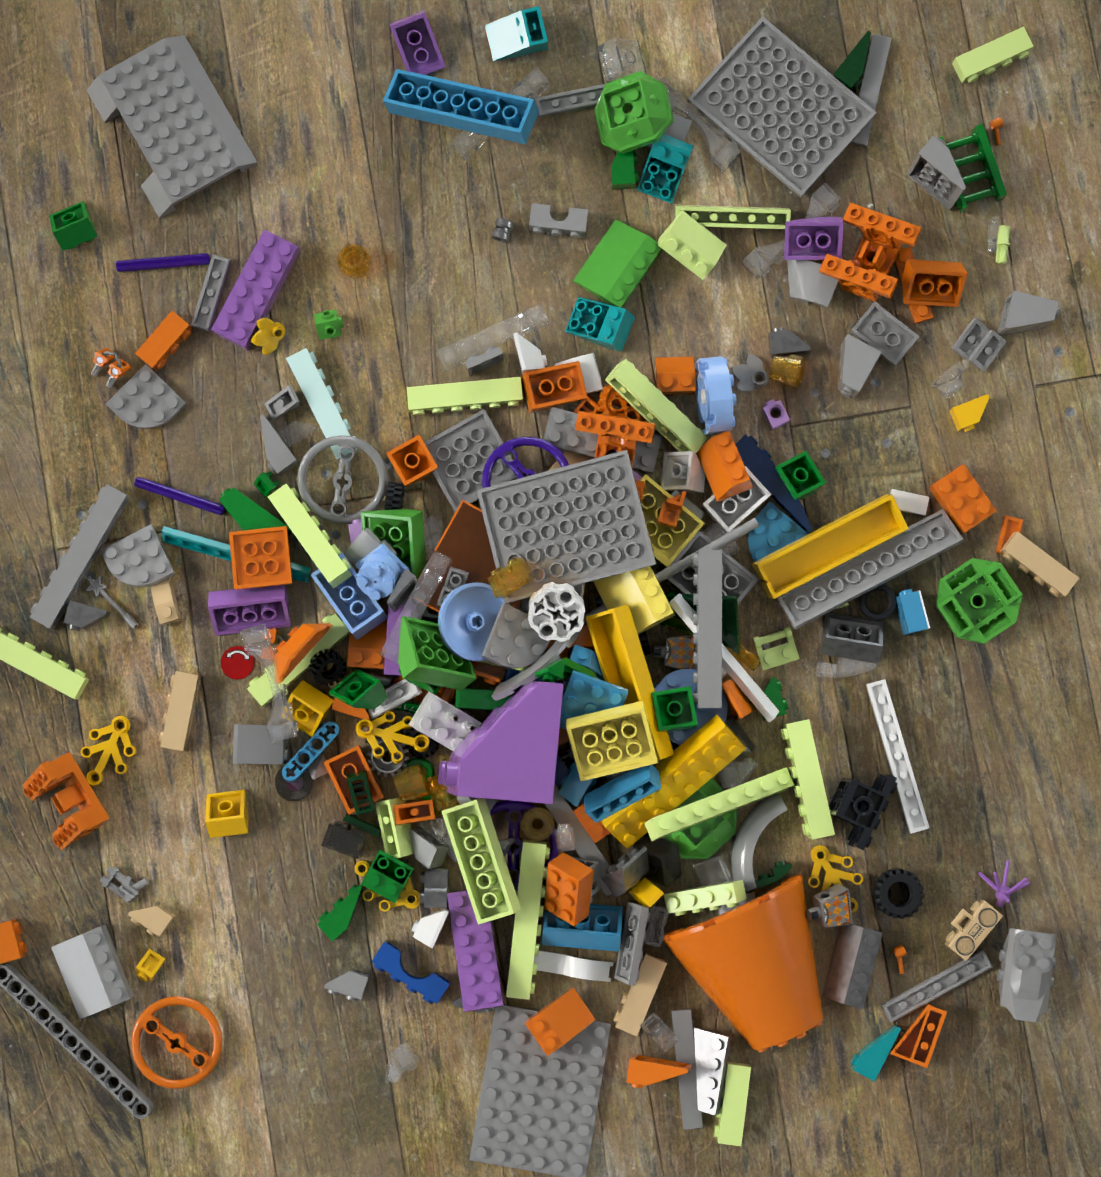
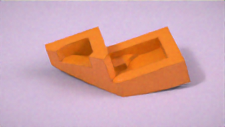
M686 491L667 499L663 503L657 521L658 524L676 529Z

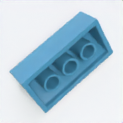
M590 904L589 916L576 926L567 923L545 909L542 945L619 952L623 907Z

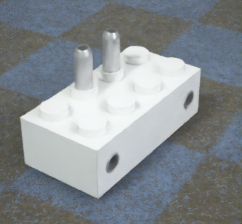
M428 691L408 725L454 751L464 738L482 723Z

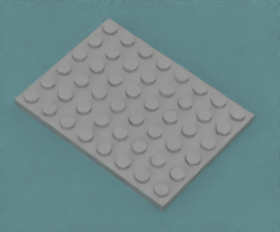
M763 16L687 100L800 198L877 113Z
M628 450L477 490L505 603L529 598L534 592H537L544 584L549 582L556 584L567 583L571 586H576L657 565Z
M510 1005L496 1007L469 1160L562 1177H586L611 1023L593 1021L575 1037L547 1057L525 1025V1021L539 1010Z

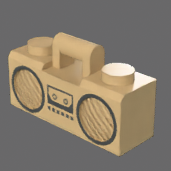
M982 899L980 901L977 900L971 906L970 914L964 909L959 912L951 922L958 930L955 932L951 931L946 937L947 942L945 945L965 961L968 960L1003 917L1002 914ZM966 917L969 918L962 927L959 926Z

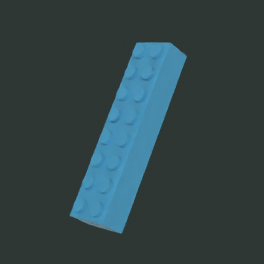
M396 69L383 99L384 105L391 114L525 145L539 113L534 99Z

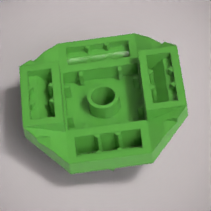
M642 71L606 83L595 107L601 143L605 147L621 154L658 142L666 129L674 122L667 87Z
M971 558L939 580L935 606L958 639L984 644L1016 623L1023 594L1001 563ZM974 596L979 597L981 600L979 607L973 604Z
M711 778L676 809L724 790ZM737 809L670 834L662 839L682 859H708L736 833Z

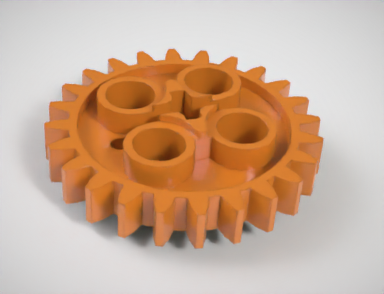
M610 384L604 386L603 392L599 396L601 399L598 401V404L601 405L598 409L599 412L622 417L631 416L634 419L648 422ZM612 405L618 406L619 409L613 408Z

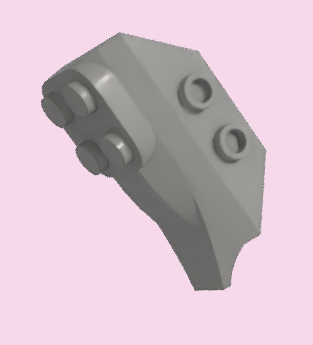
M1017 928L1009 929L1003 950H1000L999 961L1002 963L1001 969H998L997 981H999L1000 1006L1006 1007L1015 1020L1037 1023L1039 1018L1048 1011L1050 988L1052 989L1054 985L1052 969L1056 967L1054 953L1057 934Z

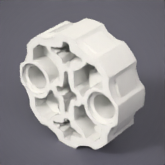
M546 583L530 597L529 624L538 633L539 637L546 641H567L573 634L580 632L584 625V600L575 591L574 587L567 583ZM569 592L571 596L565 599L561 597V594ZM542 599V604H539L536 607V603H539V601H541ZM557 609L560 610V613L557 612L556 614H553V611L556 612ZM577 617V621L571 624L570 620H574ZM549 625L552 627V630L546 632L542 628Z

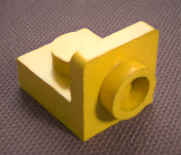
M149 948L136 966V976L144 982L152 983L154 976L165 962V958Z

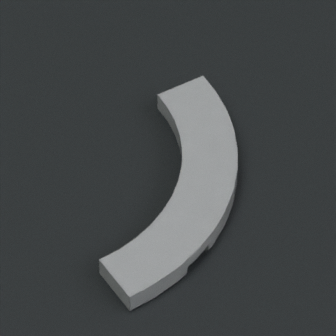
M580 632L573 634L567 641L559 642L556 640L536 662L514 677L499 683L492 694V698L495 701L503 699L515 693L514 689L519 686L528 685L536 680L538 677L535 676V672L559 660V654L565 648L569 649Z

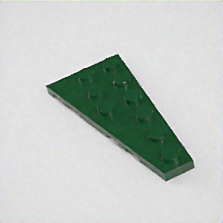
M665 593L669 602L679 594ZM681 594L684 600L697 613V605H693V594ZM722 596V644L739 654L741 648L737 596ZM675 611V616L659 623L663 626L674 627L679 632L693 636V632Z

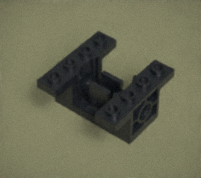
M878 774L872 788L852 778L841 779L829 804V809L832 816L853 825L846 844L861 850L869 847L872 841L870 835L873 829L876 830L881 821L879 819L881 811L885 812L889 804L887 798L890 793H894L897 787L896 777L890 774L886 776Z

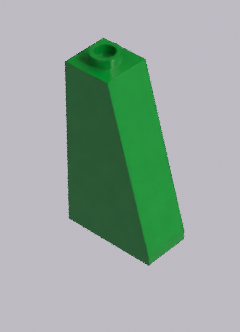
M234 487L232 489L228 488L221 493L220 502L243 531L287 526ZM288 527V535H290L292 530Z
M456 689L455 708L494 710L495 707H502L511 695L495 701L492 698L495 690Z

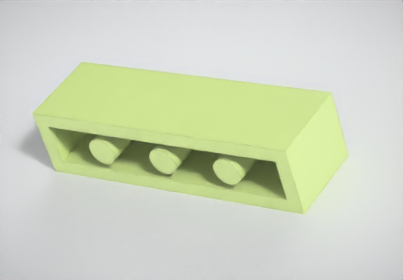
M1021 27L956 57L952 65L961 83L967 81L971 83L984 73L985 75L993 73L997 67L1002 66L1004 68L1012 64L1013 60L1017 58L1022 60L1028 57L1034 46L1025 28Z
M727 1062L719 1115H716L719 1118V1124L714 1127V1137H717L719 1144L742 1145L751 1073L750 1064Z

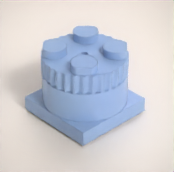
M384 543L359 560L355 565L359 569L356 579L357 585L361 591L374 600L390 595L404 570L410 571Z

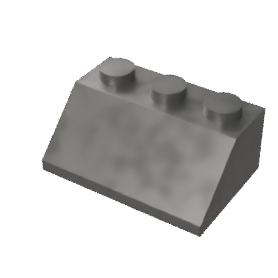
M829 612L825 614L821 640L822 655L872 663L879 662L883 648V621Z

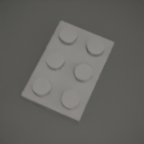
M873 302L850 331L862 342L881 352L880 356L894 367L919 338L915 332L877 302Z

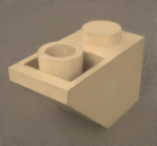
M161 905L137 909L128 913V916L131 917L130 920L138 926L143 925L147 928L146 931L154 937L164 935L176 915Z

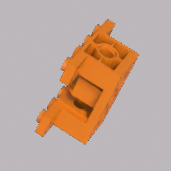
M850 202L842 220L844 223L861 228L863 239L853 260L846 261L826 254L819 272L837 279L841 290L873 302L877 301L879 295L891 299L898 283L897 278L888 276L902 244L914 247L922 229L920 226ZM874 257L873 261L869 262V259Z
M578 411L575 430L598 434L595 458L609 455L613 449L617 452L628 450L633 468L637 441L652 443L655 424L628 417ZM635 480L640 501H643L646 482Z
M70 752L51 762L47 760L40 764L23 784L25 795L28 798L30 797L32 801L65 784L66 788L55 793V796L51 798L60 815L77 806L80 811L65 818L64 823L58 825V829L52 834L54 844L60 847L61 851L68 848L78 839L97 830L109 819V816Z

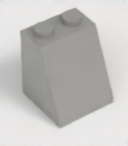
M1013 291L1005 300L997 334L1003 336L1046 328L1059 316L1060 308H1057L1059 301Z
M847 334L841 343L837 388L841 391V395L849 399L851 397L855 398L860 392L881 354L879 350L850 334Z
M234 724L233 764H285L289 757V751L285 749L286 741H289V730H286V726Z

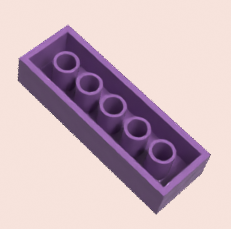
M264 229L211 328L215 335L247 351L252 345L250 340L260 330L256 321L266 318L301 252L298 246Z
M467 890L448 893L447 897L464 1012L504 1006L492 921L478 925Z

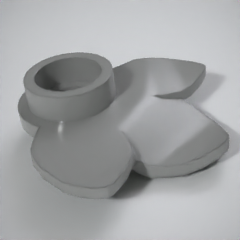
M748 355L747 365L741 364L732 368L735 377L740 380L737 389L749 392L755 387L762 388L769 381L768 373L763 370V362L755 355ZM756 376H761L763 380L761 382L756 381Z

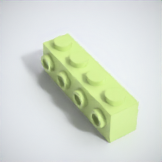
M743 880L677 890L664 894L667 914L675 913V916L687 914L688 910H692V913L702 912L706 907H709L710 910L721 909V905L725 904L727 908L739 906L738 902L747 899Z

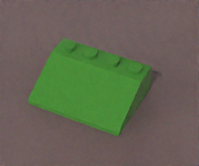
M615 219L573 282L604 303L624 308L663 249L658 246L657 241L648 235Z
M410 509L362 511V531L369 528L380 541L386 540L398 553L396 556L419 579L426 566L423 511Z
M407 616L401 618L398 663L403 679L457 690H463L477 679L472 661L456 656L446 647L441 638L437 623Z

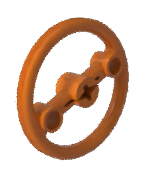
M183 996L161 999L146 1008L134 1025L131 1037L133 1059L141 1073L148 1080L159 1086L172 1089L193 1086L207 1077L219 1060L222 1051L220 1025L211 1010L195 999ZM171 1005L187 1006L198 1011L207 1020L212 1030V1054L208 1055L206 1051H199L188 1043L185 1033L181 1031L172 1032L162 1024L160 1018L154 1016V1013ZM150 1020L157 1023L156 1030H152L149 1027ZM145 1029L147 1033L157 1035L165 1041L166 1049L169 1052L182 1053L200 1071L189 1078L179 1080L167 1079L156 1074L146 1064L141 1053L140 1037L142 1030ZM178 1038V1039H179V1042H178L179 1045H178V1046H175V1045H174V1043H175L174 1040ZM197 1055L204 1057V1064H199L196 1061Z

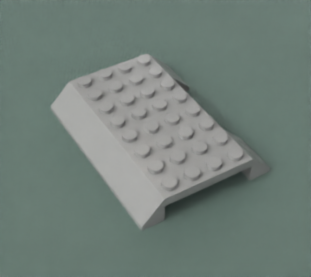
M185 35L164 38L98 75L87 89L89 96L105 123L122 115L150 164L153 172L141 187L159 218L176 210L175 204L237 169L244 172L258 164Z

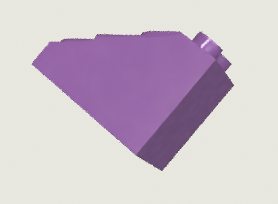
M531 682L528 685L519 686L502 707H495L484 722L464 738L450 755L449 761L440 762L439 785L447 786V793L456 796L553 804L563 684Z

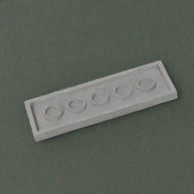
M551 407L543 440L552 443L560 450L595 458L598 434L575 430L577 413ZM654 434L652 443L637 441L632 469L653 473L662 436ZM613 449L610 454L617 453V451Z

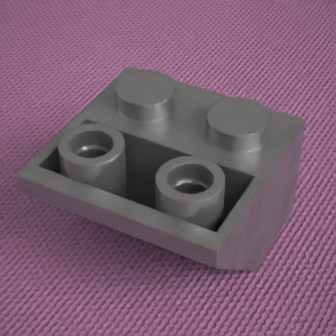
M645 846L639 850L634 848L628 854L625 853L617 860L618 863L616 865L613 864L605 870L607 874L602 878V881L615 897L625 893L649 871L648 852Z

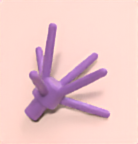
M1006 861L1002 885H1000L996 871L993 872L996 885L982 872H978V875L996 891V905L998 907H1003L1005 901L1007 903L1010 902L1009 897L1011 893L1030 885L1028 878H1024L1011 889L1006 886L1010 861Z

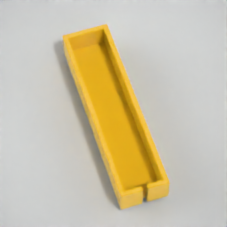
M885 494L752 563V566L758 578L764 580L761 584L768 598L775 599L909 528L893 495Z
M629 604L586 616L585 618L604 680L629 689L624 705L644 701L657 760L674 755L668 732H659L652 698V692H655Z
M716 714L673 751L674 755L664 758L655 766L660 773L661 789L601 820L603 825L628 849L648 832L644 824L645 822L675 810L747 748Z

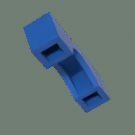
M385 940L371 961L374 963V967L381 972L385 970L390 973V978L398 983L402 981L407 984L406 988L415 994L417 992L424 995L423 999L428 1003L433 1004L434 1002L437 1004L451 982L436 972L425 977L410 975L404 969L401 962L402 950Z

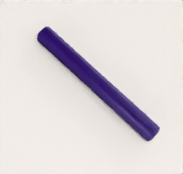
M205 253L122 260L116 262V269L118 272L207 265L210 264V256Z
M141 477L135 479L134 486L221 516L225 512V507L221 504Z

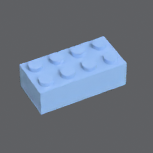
M343 553L338 555L341 560L346 559ZM353 567L349 569L352 576L334 589L318 569L311 574L312 578L356 640L388 619V616L378 602L361 591L356 582L358 575Z

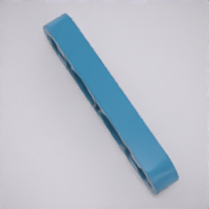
M332 721L326 722L284 766L282 776L286 781L295 782L334 742L340 734L337 723ZM334 726L335 734L330 733L326 737L329 740L328 742L322 736H319L321 733L325 736L328 732L327 727L332 728ZM315 740L323 742V747L320 750L313 749L312 743ZM308 754L310 756L309 762L307 764L300 763V755ZM295 761L298 766L303 768L301 771L297 768L294 771V777H286L288 775L287 770H293L296 767L293 764Z

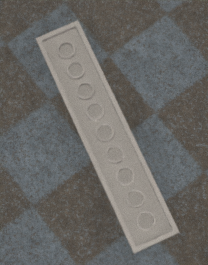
M944 509L909 526L908 530L777 597L776 600L796 630L963 542L962 536Z

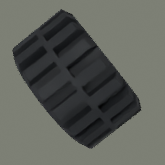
M889 869L887 872L881 873V876L875 880L877 882L873 885L874 893H872L875 899L874 903L886 915L892 918L905 919V917L913 916L914 912L917 913L919 906L922 907V898L925 896L923 894L924 888L920 884L919 878L913 873L903 869ZM896 882L904 883L909 890L907 900L901 905H894L888 899V890Z

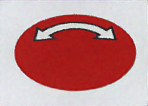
M241 646L227 649L221 657L223 673L227 677L236 680L247 677L254 666L253 656L247 655V652L250 651Z

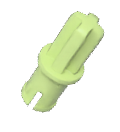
M1005 225L998 227V237L995 243L997 247L995 262L998 264L1007 263L1008 247H1010V227Z

